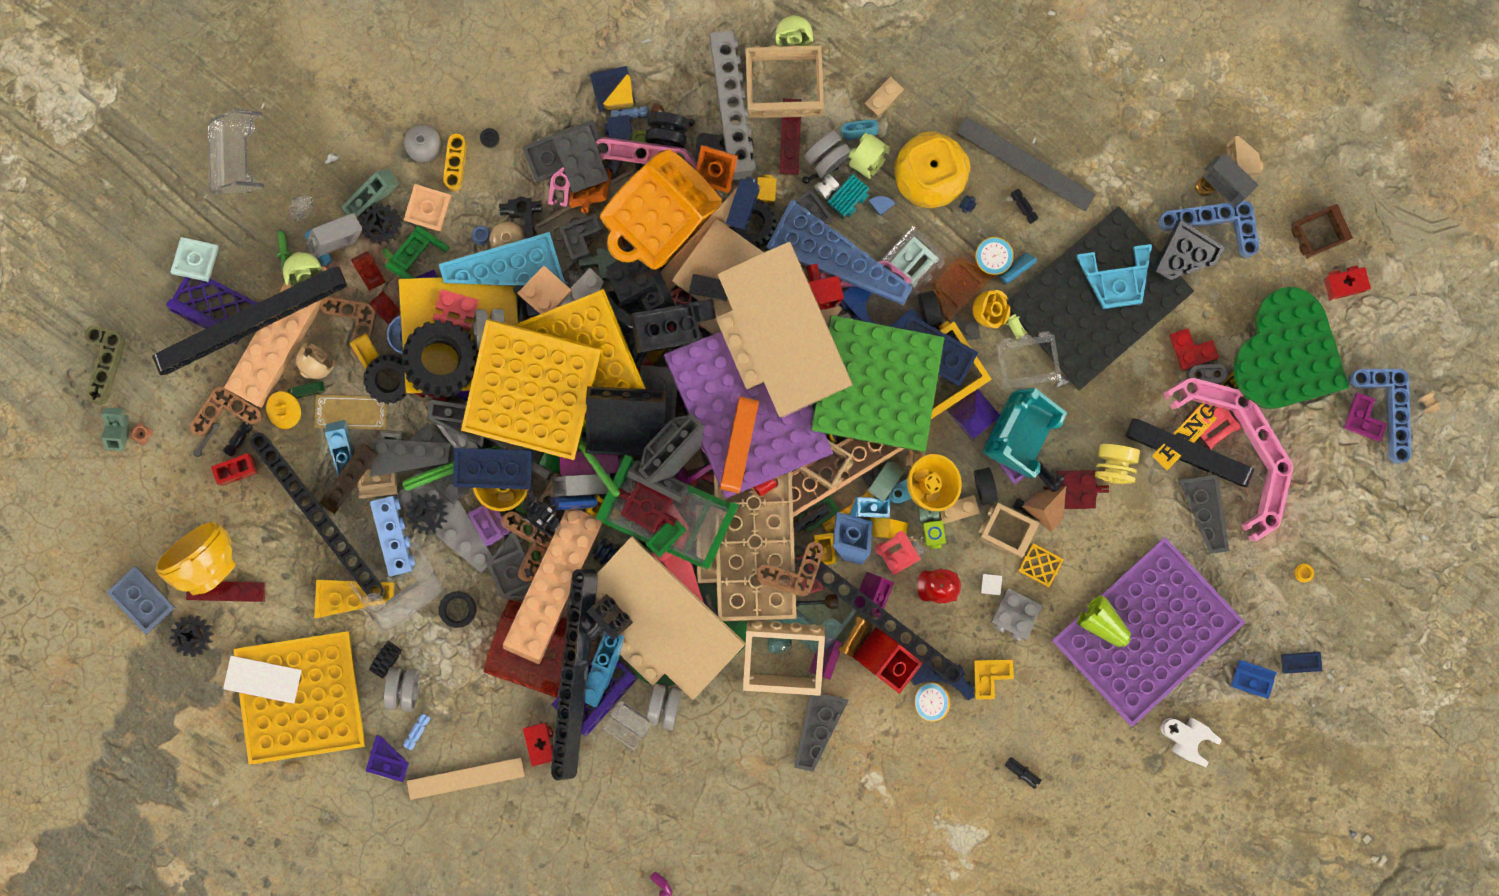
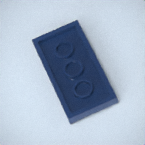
M910 315L903 329L944 337L938 375L960 386L978 352Z
M454 448V487L532 489L533 450Z

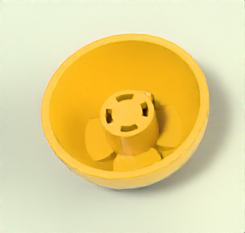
M929 454L918 459L910 468L907 476V489L912 500L921 508L929 511H943L953 506L958 500L962 489V480L957 467L951 460L942 455Z
M473 488L479 502L494 511L514 509L524 501L529 492V489Z

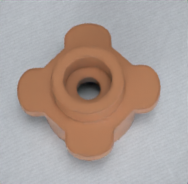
M138 423L130 433V438L137 440L140 445H146L148 438L153 435V430L146 428L143 423Z

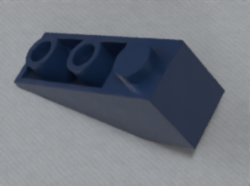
M630 115L607 118V124H604L605 135H609V138L631 141ZM608 161L609 170L613 172L614 177L618 176L623 161Z

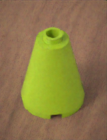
M1099 595L1087 605L1088 610L1085 613L1082 611L1077 619V624L1116 647H1125L1131 641V632L1104 596Z

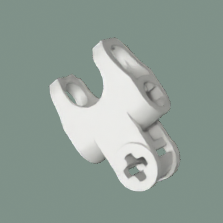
M1167 718L1163 720L1160 726L1162 734L1175 742L1171 750L1173 753L1203 767H1206L1209 762L1199 755V743L1203 740H1209L1219 745L1222 741L1209 727L1194 718H1190L1186 725L1179 720ZM1169 725H1173V728H1175L1174 732L1168 728Z

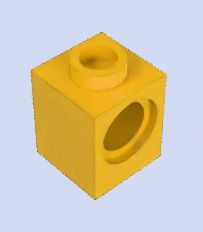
M772 175L758 177L757 184L761 188L757 200L760 199L763 203L775 205L777 178H773Z

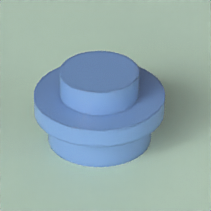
M478 226L473 230L472 239L476 244L485 245L489 242L490 231L488 228Z

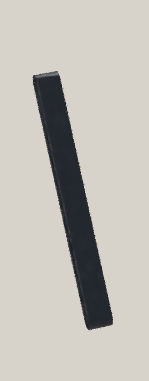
M340 267L329 268L155 353L152 358L159 375L170 374L344 289L347 283Z
M257 432L253 434L250 438V444L366 595L373 601H382L386 597V589L272 441L263 433ZM260 438H264V444L261 447H257V441ZM271 453H276L275 460L269 462L268 456ZM287 468V474L281 477L279 475L280 470ZM293 483H299L297 491H291ZM309 497L311 499L310 504L303 506V500ZM321 512L322 519L314 521V515ZM333 527V535L326 536L325 532L327 528ZM345 542V549L339 552L337 545ZM352 557H356L357 564L350 567L349 560ZM368 572L369 579L362 582L360 580L361 574ZM380 587V595L373 597L372 590Z
M800 545L794 546V550L800 549L805 554L806 549ZM811 554L810 559L814 561L815 556ZM803 558L800 560L795 559V564L800 567ZM820 562L815 577L818 582L943 679L950 683L958 682L961 679L962 672L958 666L825 563ZM808 565L803 567L804 571L808 574L813 573L808 569ZM826 573L834 575V581L830 584L825 583L823 580V576ZM841 585L849 587L850 592L848 595L843 596L839 593L838 589ZM856 597H863L865 599L863 607L858 608L854 605ZM874 608L878 609L881 613L880 618L876 620L872 619L869 615L870 610ZM889 620L894 621L896 624V628L892 632L885 629V623ZM904 632L911 635V641L907 644H904L900 639L901 634ZM920 644L925 645L927 648V652L923 656L918 655L916 652V647ZM936 656L942 659V665L938 668H935L931 663L932 659ZM951 668L956 669L958 672V676L954 680L949 679L947 676V672Z
M576 569L572 573L551 765V775L557 781L573 779L577 774L591 638L587 635V630L593 625V618L586 611L595 604L598 575L594 569Z

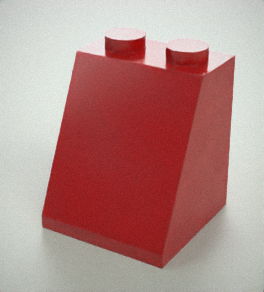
M877 627L874 628L853 656L855 660L899 694L923 664V662Z

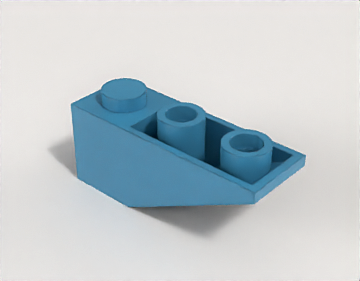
M345 420L326 424L325 435L338 476L354 455Z

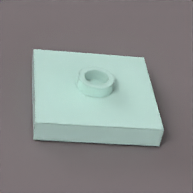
M181 237L170 271L171 274L209 282L219 246Z

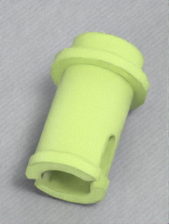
M1014 314L1008 318L1006 325L1010 326L1016 339H1019L1027 334L1019 321L1020 317Z

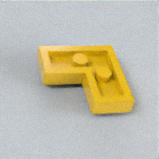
M974 660L975 699H995L994 680L1014 679L1013 660Z

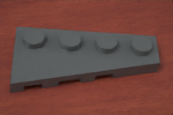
M374 438L373 450L379 454L371 464L370 477L450 463L451 444Z
M821 694V696L810 695L794 768L814 771L849 701L848 699Z

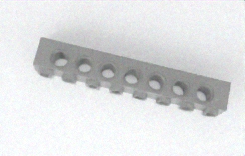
M733 30L710 33V45L725 152L745 157L742 160H737L733 180L745 179L746 177L752 178V173L756 170L755 159H751L750 153H753L752 141L748 142V135H751L750 124H746L745 118H748L747 106L743 107V100H746L745 90L741 89L740 83H743L742 71L738 72V66H741L740 55L736 54L735 51L738 48L737 37H733ZM723 51H728V52H730V53L727 54V55H724V54H722L721 52H723ZM730 68L732 71L726 72L724 69ZM729 85H732V86H734L735 88H734V89H727L726 87L729 86ZM736 103L737 106L731 107L728 104ZM738 120L740 123L732 124L731 121ZM734 138H741L742 141H741V142H736V141H734L733 139H734Z

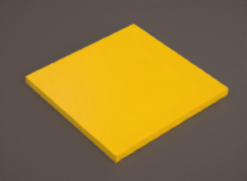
M443 278L398 280L403 349L408 336L413 334L415 328L418 326L422 327L423 323L428 321L430 324L434 323V313L442 315L443 311L436 309L441 289L478 299L476 309H485L488 313V319H490L492 309H503L504 323L510 325L518 323L516 295L513 292L515 286L444 283ZM448 314V317L458 320L460 318L458 315ZM465 318V322L472 323V326H471L470 331H469V330H465V329H462V330H463L464 332L468 331V332L470 333V335H471L470 339H471V340H474V338H473V322H474V318H473V320H472V319H469V318ZM434 343L427 346L421 355L423 366L433 374H449L458 365L456 351L443 343ZM404 372L406 394L423 393L422 390L413 388V383L408 382ZM472 379L466 388L463 387L461 391H470Z

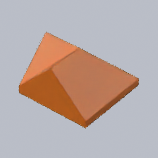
M702 145L696 171L713 189L730 193L738 156Z

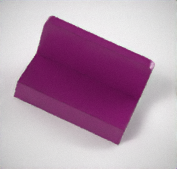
M866 572L859 591L884 609L894 583L881 576ZM856 597L854 605L858 608L863 607L865 599L863 597ZM874 608L869 612L870 615L880 618L881 613L878 609Z
M825 637L822 677L831 680L840 654L838 648L840 645H843L842 642ZM818 647L809 670L810 673H813L815 675L817 668Z

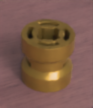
M1203 177L1195 184L1196 192L1203 197L1209 196L1216 190Z

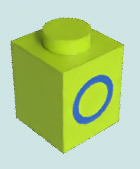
M943 520L922 524L925 547L930 546L931 550L942 548V544H946Z

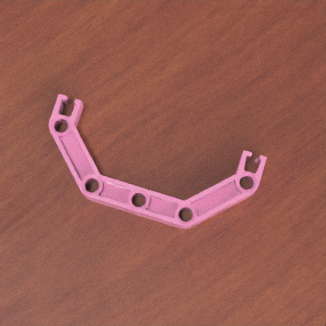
M601 137L596 140L597 146L600 143L608 145L607 152L599 150L602 160L611 159L647 164L658 152L671 149L676 154H683L685 161L695 170L697 167V163L686 149L681 147ZM644 148L647 155L641 158L636 154V150ZM564 167L560 168L551 178L548 204L554 205V203H557V199H554L555 190L557 189L564 190V201L560 202V206L569 205L571 186ZM557 176H563L566 179V184L559 185L556 181ZM714 189L715 192H716V193L719 195V197L722 199V196H721V194L718 192V190Z
M1196 378L1183 380L1162 393L1166 399L1170 398L1169 396H1172L1173 392L1177 390L1182 395V399L1179 401L1175 400L1170 404L1171 409L1179 408L1188 401L1193 400L1233 411L1267 469L1258 513L1241 524L1243 530L1246 531L1257 523L1261 528L1260 531L1249 535L1248 538L1250 541H1258L1280 526L1293 471L1292 462L1258 405L1251 400L1248 401L1240 390ZM1188 383L1193 387L1192 393L1187 391ZM1240 397L1244 400L1243 407L1238 403ZM1259 430L1264 434L1262 440L1258 437ZM1279 463L1283 465L1282 473L1278 471ZM1267 516L1271 518L1270 525H1267L1266 523Z

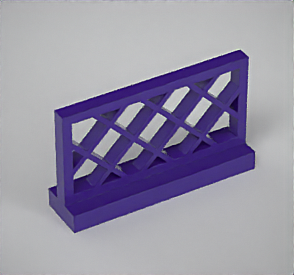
M185 277L166 306L170 312L206 329L229 318L225 308L236 305L239 313L238 304L247 302L253 306L257 302L212 279L204 284L200 280L201 285L190 287L189 280L191 278ZM215 286L218 293L207 296L204 287ZM202 288L204 297L194 300L191 291ZM189 292L191 301L183 303L178 300L181 294ZM231 294L233 295L234 302L223 304L221 296ZM219 297L221 305L210 308L208 300ZM206 300L208 309L203 311L197 310L195 303ZM223 309L225 318L214 319L212 312Z
M594 657L589 661L588 670L592 668ZM620 661L617 662L615 668H621L625 673L619 679H613L612 675L610 690L607 693H603L602 696L604 697L600 700L598 707L587 708V703H584V719L581 734L584 736H588L638 679ZM559 696L551 704L556 710L558 709Z

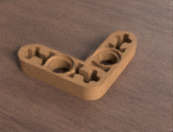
M326 297L322 300L320 308L325 314L356 320L352 340L360 336L358 331L362 326L368 327L369 332L367 335L372 340L376 310L371 304L333 297ZM331 301V304L334 306H339V313H337L338 310L335 308H330V311H328L325 304H329ZM351 304L353 306L351 314L343 312L345 305ZM367 308L372 312V314L367 316V321H371L370 324L360 322L361 319L365 321V315L362 312L366 311ZM351 346V352H352V354H353L356 358H358V356L356 355L355 351L353 350V348H352V346Z
M216 387L192 421L190 429L194 435L205 436L224 408L251 425L259 424L262 421L263 414L258 408L228 389ZM225 391L224 395L231 399L229 402L222 398L219 399L217 393ZM237 400L241 401L242 408L239 411H234L232 404ZM210 406H213L216 410L215 415L212 417L206 415V409ZM246 410H248L251 413H254L256 411L255 415L257 416V419H252L250 421L251 417L244 412ZM203 416L205 419L210 420V422L208 423L205 421L203 423L204 420L200 418ZM203 423L202 427L204 428V430H199L197 432L198 428L196 427V425H201Z
M508 512L501 518L502 526L531 543L518 571L519 578L524 582H529L534 579L552 538L528 523L518 513ZM513 517L512 521L520 523V525L518 526L514 523L509 525L507 518ZM526 524L532 528L530 535H526L523 532V526ZM535 534H537V535H539V536L546 535L545 539H546L547 541L542 543V538H540V537H538V536H536V537H534V536H535ZM534 550L540 553L539 561L532 559L531 554ZM531 564L536 565V567H531L529 571L532 575L526 577V572H524V570L529 569Z
M818 542L808 544L798 574L770 565H762L757 571V580L764 585L802 597L807 596L811 592L824 551L823 546ZM816 548L818 553H816L813 561L810 559L812 554L810 550ZM811 565L814 568V572L808 574L804 571L803 567ZM768 571V575H770L767 578H763L762 573ZM775 573H776L777 576H776L775 582H773V577H774V575H775ZM786 576L789 578L790 583L782 585L779 582V578ZM805 578L807 579L806 588L802 591L798 585H801Z

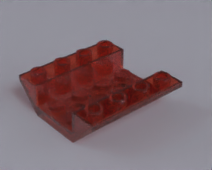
M509 599L493 637L484 673L557 698L560 689L567 619L561 617L547 649H552L555 652L554 659L549 661L543 656L540 664H537L503 648L506 636L522 604Z

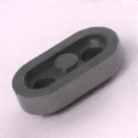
M1221 364L1196 365L1188 372L1189 379L1196 378L1195 372H1198L1201 375L1200 380L1215 384L1222 383L1228 376L1227 369ZM1214 371L1219 372V378L1214 376Z

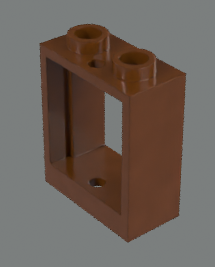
M1338 204L1302 218L1291 225V232L1294 238L1298 239L1300 244L1299 250L1303 256L1305 255L1306 259L1353 239ZM1328 215L1339 240L1312 251L1301 226Z

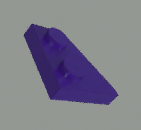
M376 735L365 771L404 782L409 762L382 736Z

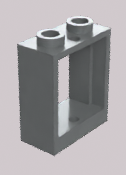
M1226 153L1221 158L1217 155L1204 168L1207 172L1202 177L1234 208L1258 186Z

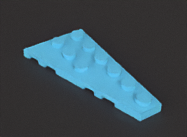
M550 232L438 264L444 283L525 286L543 266L565 284Z

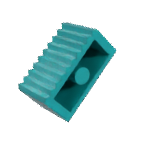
M851 174L827 201V205L841 218L845 219L846 216L850 218L857 210L855 206L859 202L863 203L869 197V187L854 174Z

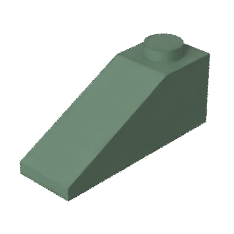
M389 169L376 171L341 208L347 215L354 213L358 219L367 212L366 208H373L372 204H378L400 183Z

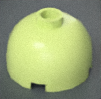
M796 15L782 19L777 25L775 33L777 46L809 45L811 41L813 42V31L810 23L805 18Z
M294 253L285 261L283 266V276L287 286L288 284L294 286L323 272L318 259L309 253Z

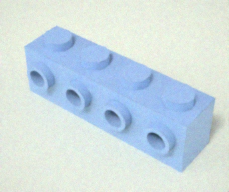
M394 495L370 501L389 577L413 571V566H416L414 556L409 553L408 548L411 547L409 537L405 536L404 533L406 523L404 517H400L401 503L399 498L396 499Z

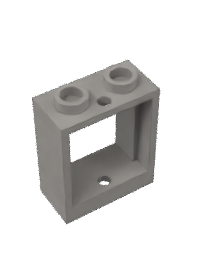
M352 213L313 228L306 241L307 251L310 254L312 253L315 258L356 243L362 228L355 214Z
M598 474L552 478L554 497L607 494L609 491Z

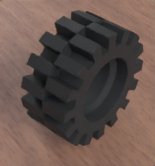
M388 641L376 655V658H374L369 670L383 679L388 674L389 668L393 667L402 649Z

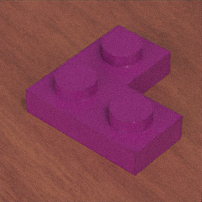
M1357 392L1353 398L1343 429L1381 442L1387 423L1369 417L1375 399Z

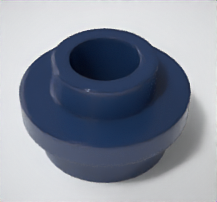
M969 195L963 198L959 205L963 213L973 211L976 206V198Z

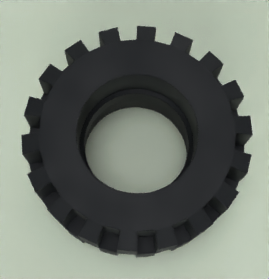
M760 199L756 201L752 214H757L764 220V227L760 232L749 234L729 226L730 229L758 249L760 246L767 245L777 227L776 215L773 209L769 207V204L763 203Z
M384 354L370 362L364 373L363 383L366 387V392H369L372 399L375 398L379 403L385 402V404L393 402L394 404L404 399L407 395L402 357L399 358L395 354ZM391 368L399 374L400 382L395 389L388 390L379 385L377 375L382 369Z

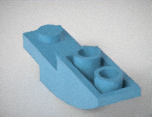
M605 632L592 661L593 666L587 678L585 703L595 708L598 707L605 689L608 688L618 662L625 637L621 634L615 640H612Z

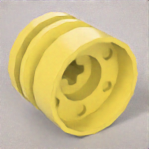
M1100 444L1098 457L1106 460V463L1097 464L1096 467L1105 471L1095 472V477L1113 484H1134L1136 478L1128 476V474H1137V470L1130 468L1129 464H1137L1139 462L1140 450L1121 445Z

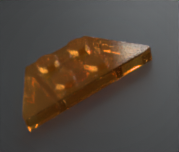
M958 258L932 284L946 321H950L996 275H989L983 272L977 263H970L968 260Z

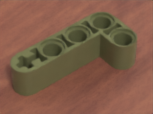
M90 326L85 331V339L90 343L100 346L86 396L90 402L103 405L108 401L125 346V338L115 331ZM98 331V339L93 340V333ZM114 336H117V343L115 345H111V339ZM111 354V355H112V360H111V362H110V363H106V362H105L106 356ZM102 373H106V375H107L106 380L103 381V382H101V381H100V376H101V374H102ZM95 394H101L100 398H96Z

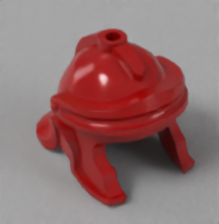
M947 569L925 570L921 572L918 578V595L921 600L926 602L934 601L941 604L957 601L961 591L960 578L957 573Z

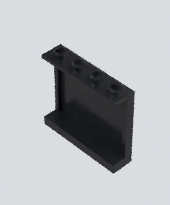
M587 386L585 453L643 456L646 445L665 426L666 390Z

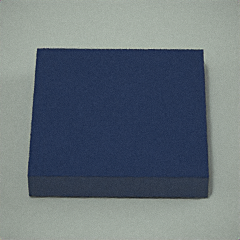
M627 66L590 74L599 112L606 111L603 103L627 74L629 75ZM633 94V103L636 104Z

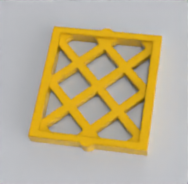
M1033 543L1018 571L1050 587L1064 559ZM1032 549H1035L1036 556L1030 557V552ZM1037 549H1039V550H1041V551H1043V552H1045V553L1039 555ZM1046 555L1048 562L1042 564L1040 557ZM1049 555L1056 558V560L1051 561ZM1037 558L1039 565L1032 566L1031 559ZM1028 561L1030 568L1023 569L1025 562ZM1054 562L1059 563L1056 570H1054L1052 566V563ZM1049 564L1051 571L1045 573L1043 566ZM1040 567L1042 574L1035 575L1034 569ZM1031 570L1032 575L1026 573L1025 571ZM1052 573L1051 580L1047 582L1045 575ZM1043 576L1045 582L1037 578Z

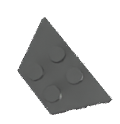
M514 533L508 536L486 563L502 599H524L532 581L524 582L518 576L525 553L517 535ZM530 566L529 569L524 570V572H526V577L532 575V574L529 572L530 569H531V566Z

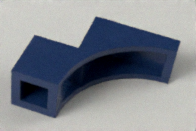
M924 663L911 678L914 686L927 681H941L956 688L965 700L968 701L974 698L973 692L975 690L970 681L966 683L963 677L965 672L960 664L958 667L962 672V677L955 683L946 681ZM951 668L948 670L947 676L949 679L954 680L957 678L958 672L956 669Z

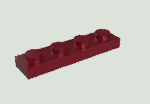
M783 98V102H802V99ZM782 117L780 174L799 175L801 117Z
M220 582L215 588L206 593L192 595L187 591L186 600L265 602L266 583Z

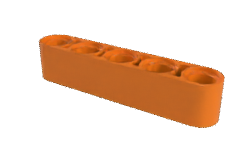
M739 396L720 483L721 490L740 493L759 400Z

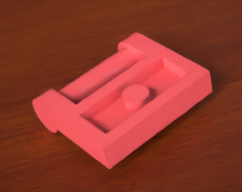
M1216 408L1214 416L1217 419L1199 437L1207 449H1213L1219 441L1233 431L1237 432L1241 429L1240 424L1227 409ZM1205 418L1202 419V420H1204L1205 422H1207L1208 424H1210V422H1209L1208 419H1205ZM1224 421L1229 423V426L1209 439L1206 435Z
M903 531L897 532L893 538L885 543H879L875 546L876 553L882 556L893 575L921 560ZM898 543L901 544L903 548L891 554L889 549Z

